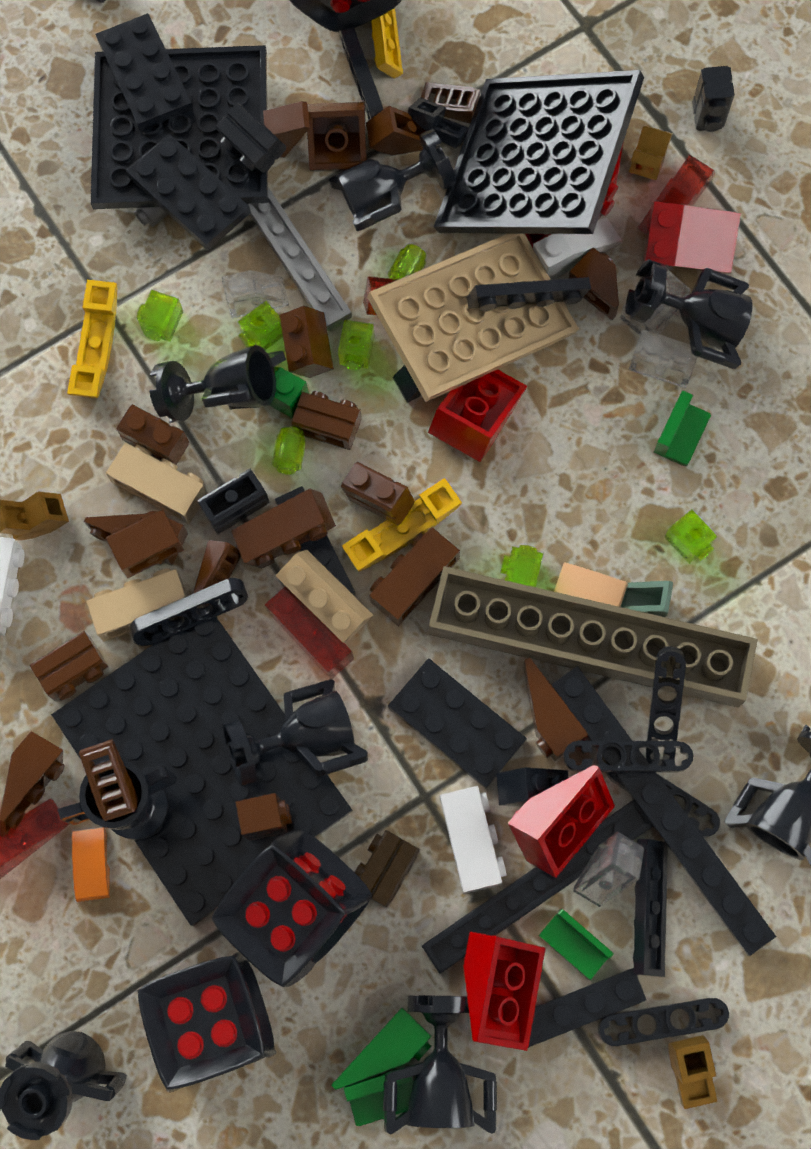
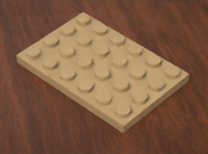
M525 234L503 235L370 291L367 296L425 402L572 336L579 330L564 302H554L544 307H538L536 304H526L517 309L500 306L490 311L468 308L466 297L475 285L551 280Z

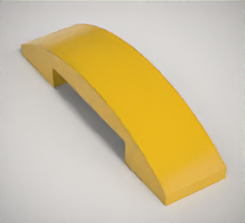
M87 279L82 306L85 315L76 365H72L68 395L98 398L100 395L113 343L117 309V283Z
M445 478L419 494L420 498L414 502V505L399 526L386 520L370 531L368 529L364 530L342 545V548L358 572L377 564L412 543L420 532L426 533L431 527H435L462 505L461 500Z

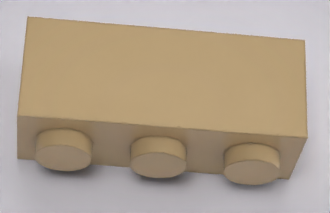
M124 443L106 471L110 481L155 507L163 509L166 513L190 524L200 508L197 500L208 494L203 485L204 481L193 473L188 472L185 475L177 471L178 467L164 458L158 461L151 457L152 453L138 444L132 447Z
M308 550L296 553L276 574V577L343 643L354 637L373 616Z
M167 568L155 572L153 577L143 581L141 579L130 580L123 585V588L114 591L110 589L99 591L94 594V598L86 600L96 633L105 642L131 633L130 625L133 620L186 597L187 593L178 571Z

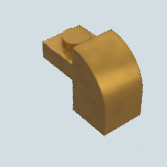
M644 125L630 161L632 163L629 172L657 180L673 133Z
M38 491L23 502L0 500V533L12 534L15 540L33 539L51 533L69 522L61 494Z
M704 1035L670 1042L668 1044L671 1068L675 1073L683 1108L689 1109L718 1102L712 1078L716 1077V1071L709 1041Z

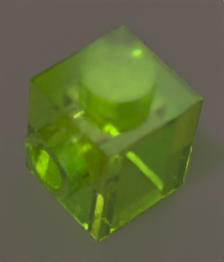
M151 290L146 303L141 304L139 307L137 320L144 335L154 341L163 339L171 342L184 311L179 298Z
M267 301L260 304L238 321L241 331L238 336L246 347L259 345L267 350L283 338L280 316Z
M344 320L338 348L339 365H343L351 370L369 369L375 339L374 324Z
M692 509L674 523L665 535V539L689 564L696 558L702 561L714 551L712 545L717 538V535Z
M520 545L519 548L512 546L511 555H504L500 573L506 574V581L536 587L543 553L537 552L535 547Z

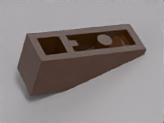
M529 657L524 661L523 670L535 735L538 738V741L535 743L546 758L551 756L556 761L564 755V751L570 743L584 741L588 733Z

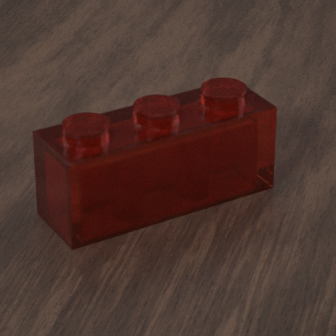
M286 586L265 604L272 618L329 679H333L354 660L350 648Z

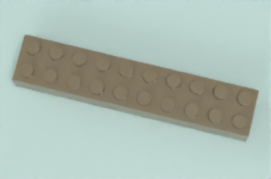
M445 566L443 567L429 623V635L525 658L530 657L534 660L572 669L578 666L581 671L648 687H653L655 661L658 652L668 646L677 647L684 653L686 662L683 695L737 708L747 699L758 639ZM669 656L668 661L664 662L667 665L666 677L673 678V666L680 663L675 661L674 656ZM664 686L660 688L661 690L677 693L676 690L670 686Z

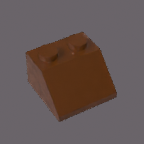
M365 102L307 104L310 129L307 131L310 170L349 169L367 160Z

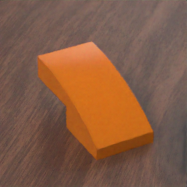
M105 828L72 831V865L76 901L110 898V868L107 864V832Z

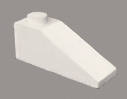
M604 218L597 221L593 234H551L534 243L533 250L550 279L554 280L569 272L593 247L600 253H605L621 244L622 240L609 220Z

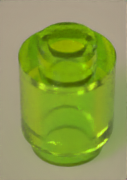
M407 244L405 248L400 249L387 273L390 282L392 283L423 270L427 257L425 251L414 244Z
M284 427L276 435L272 465L281 474L293 475L295 471L302 469L306 440L303 438L304 432L300 429Z

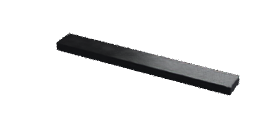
M632 800L599 825L556 878L537 867L533 868L424 943L422 948L439 974H441L465 957L470 932L496 936L648 831L653 825L637 803Z

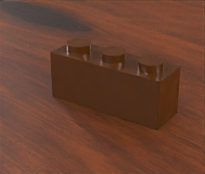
M310 488L236 527L231 532L244 564L265 568L275 562L274 558L282 554L288 555L301 549V544L309 540L316 541L325 537L328 534L327 531L336 525L323 494Z
M433 527L426 533L420 532L411 543L413 548L405 556L400 554L390 567L392 571L385 578L379 577L370 588L372 592L369 595L370 602L398 627L441 579L443 567L452 568L460 559V550Z

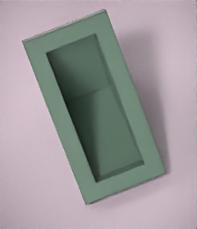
M629 582L621 607L666 617L669 611L673 582Z

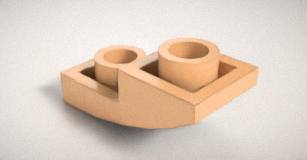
M564 562L554 592L621 607L628 583Z

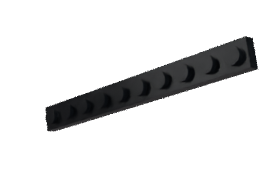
M578 666L551 684L586 730L591 741H632ZM609 747L602 752V757L608 765L614 766L620 762L621 755L617 749ZM638 749L635 753L636 761L642 766L650 765ZM614 772L747 956H751L777 936L657 773Z

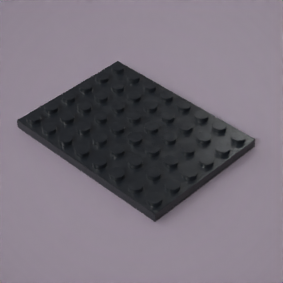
M217 617L154 643L51 714L79 758L80 750L113 739L121 759L134 764L142 774L147 775L153 770L165 766L176 775V783L165 788L169 797L170 811L165 818L162 829L149 838L134 841L190 926L196 925L214 912L222 898L246 868L276 838L281 836L276 835L254 841H249L242 836L236 801L276 793L281 800H285L290 808L292 823L287 824L288 832L301 829L315 838L353 812L328 775L316 776L298 754L292 753L283 747L263 752L260 755V761L255 766L257 781L255 783L244 786L238 783L230 762L232 758L229 746L225 744L222 725L238 719L245 733L253 735L257 740H261L279 733L285 722V713ZM106 755L94 759L93 762L96 765L102 761L110 760V758Z

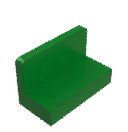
M682 390L653 453L680 465L688 466L711 414L691 405L690 402L693 394Z
M560 909L538 935L588 980H591L606 960L610 959L614 954L563 909Z
M386 1073L344 1087L347 1102H350L356 1126L384 1119L383 1086ZM413 1076L397 1080L396 1115L408 1110L414 1083Z

